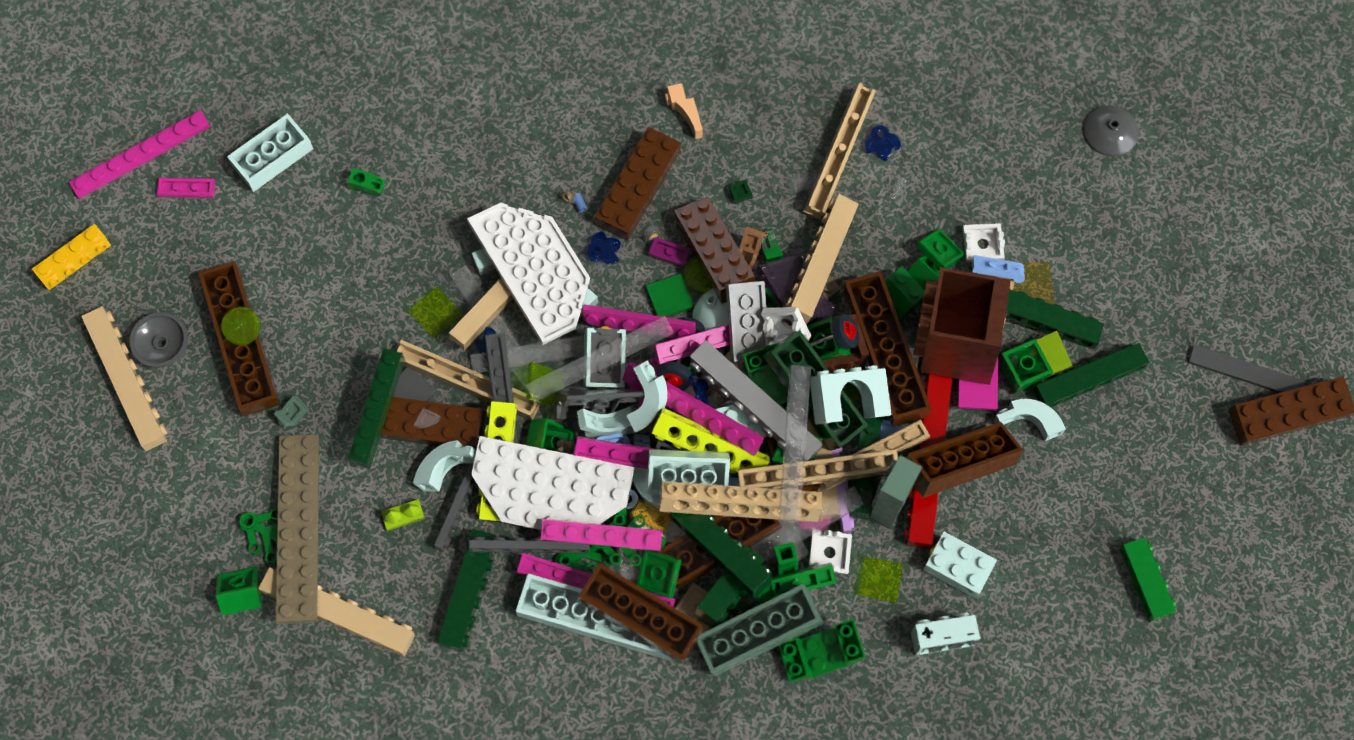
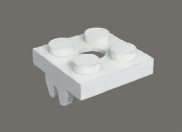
M1001 223L963 225L966 263L972 262L973 255L1004 260L1005 240H1003L1004 232L1001 231ZM979 240H986L988 247L986 249L979 248Z
M798 307L764 308L761 314L765 320L762 331L767 332L766 338L773 337L775 341H782L790 334L800 330L807 341H809L811 334ZM782 319L790 320L792 322V325L789 326L788 324L782 322Z
M812 530L808 568L831 562L834 573L848 574L852 534H844L839 531L832 532L831 530ZM826 547L834 548L835 556L833 558H827L824 555Z

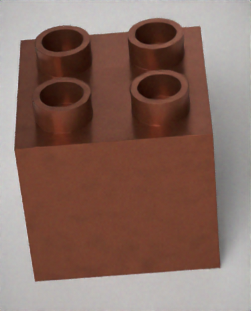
M940 267L938 281H927L913 352V356L923 358L922 373L990 385L1001 347L1010 279Z

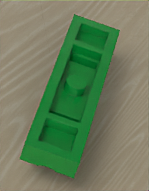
M830 562L772 577V583L757 596V600L759 603L769 601L802 584L808 590L835 584L833 566Z

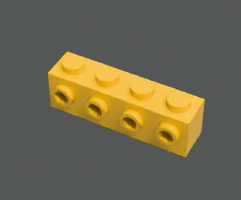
M93 224L33 267L32 270L47 289L50 290L98 254L105 251L111 244L99 228Z

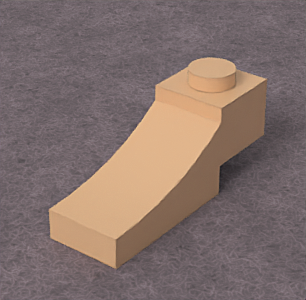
M682 83L668 86L667 94H665L667 105L670 104L672 110L678 111L684 117L695 139L702 138L703 129L694 98L686 99Z

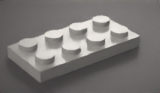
M764 281L726 284L732 362L744 361V353L769 346V338H766L767 332L762 331L765 320L761 312L766 308Z

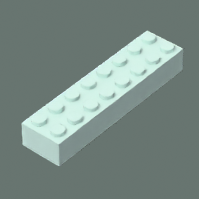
M532 574L527 575L516 609L518 617L671 661V657L580 603L578 596L582 589Z

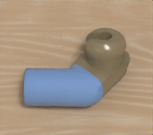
M565 191L562 194V199L567 203L576 205L579 213L587 210V206L579 193Z

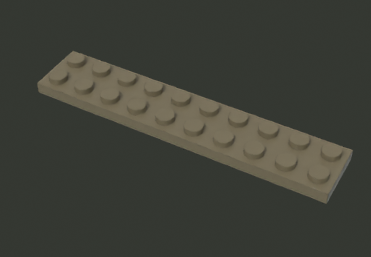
M319 435L279 436L276 624L317 623Z

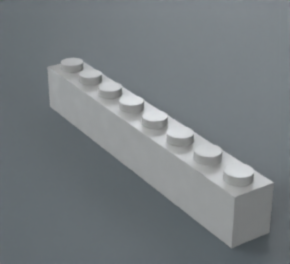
M707 340L690 356L689 362L692 369L696 372L700 371L710 385H716L721 395L725 398L729 397L738 410H744L751 422L754 424L758 423L763 427V432L769 437L773 436L778 441L779 447L783 450L787 449L792 453V458L797 463L810 461L821 449L823 444Z

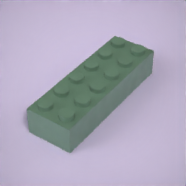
M901 455L897 461L893 459L871 504L870 512L872 513L870 518L891 529L922 467Z
M802 584L702 633L697 643L711 673L717 676L824 622L807 587Z

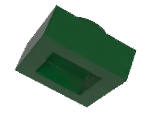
M746 179L731 184L728 187L735 204L753 198Z

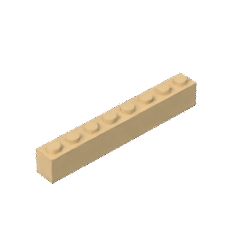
M838 194L835 200H830L827 207L829 212H826L821 220L824 224L818 228L815 234L818 238L812 242L809 248L812 252L804 260L805 269L802 268L797 277L799 283H795L791 291L793 297H789L785 307H798L805 324L812 318L859 205L841 194Z
M102 306L82 315L81 317L143 449L148 451L167 442L165 435L168 432L163 423L159 424L157 420L160 418L157 409L155 407L152 408L150 405L152 398L148 391L144 392L142 386L145 383L141 375H136L135 370L137 366L133 359L129 360L127 354L130 351L126 343H122L120 340L122 334L119 328L114 327L112 323L115 319L111 311L107 312Z
M269 567L258 589L263 594L276 599L277 567L275 570ZM318 585L319 619L405 657L415 637L414 632L411 631L412 627L404 623L397 625L393 623L394 619L386 615L379 617L375 615L376 611L365 607V609L357 607L358 603L347 599V601L341 600V596L337 593L330 591L328 594L322 591L323 588Z

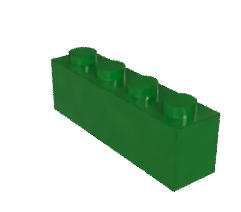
M1144 537L1123 544L1119 550L1149 623L1174 614L1176 612V603L1168 593L1167 581L1160 574V564L1153 557V548L1150 542H1147Z

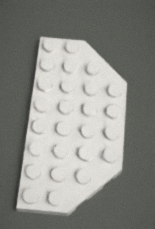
M499 203L467 218V223L541 344L544 345L576 329L590 277L553 217L537 215L533 211L522 208L516 209L508 207L507 204Z
M480 436L471 475L502 522L542 530L543 519L601 524L627 507L635 467Z

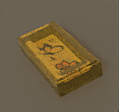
M640 499L637 500L629 515L632 519L637 515H642L646 520L645 526L654 530H662L663 535L672 522L669 514L660 512L658 508ZM639 518L636 521L642 524L643 519Z

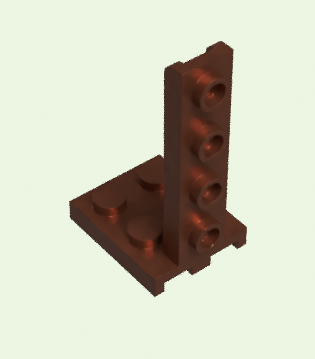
M856 314L849 316L854 320L858 328L859 343L854 348H851L852 355L822 360L831 374H833V370L845 369L846 372H850V368L861 367V371L865 370L863 365L867 363L865 356H869V352Z

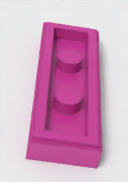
M158 178V197L214 198L215 179Z

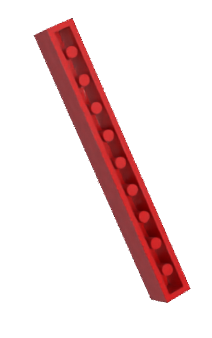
M928 374L927 380L923 382V387L931 406V412L929 417L923 418L921 421L928 431L930 438L915 445L919 446L918 450L945 441L952 378ZM914 486L909 494L908 501L912 502L911 509L907 510L906 520L909 521V528H905L904 539L907 540L906 546L930 549L933 543L938 493L923 498Z

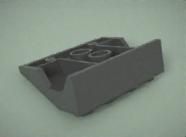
M625 386L624 388L615 387L613 389L599 387L594 390L580 388L575 391L561 389L553 397L556 420L578 419L577 411L581 409L597 414L618 412L632 406V402L639 404L644 397V392L635 388H626Z

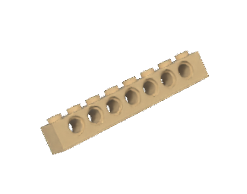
M897 450L738 470L739 487L782 489L886 475L893 459L898 460Z
M662 481L659 494V511L818 522L822 512V492Z

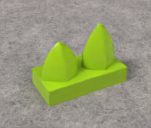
M419 499L381 511L387 531L425 519Z

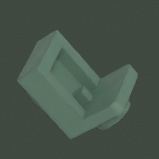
M292 396L282 410H276L274 415L281 425L286 427L295 426L309 408L297 396Z

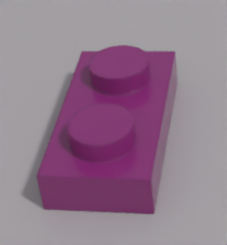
M655 237L649 251L650 257L682 268L685 267L690 254L689 248Z

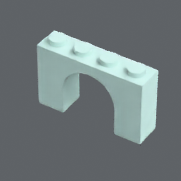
M877 366L865 367V371H861V367L850 368V372L846 373L845 369L833 370V374H829V371H819L817 376L809 377L815 424L843 421L840 394L847 382L855 385L861 394L864 419L891 415L886 369H877Z

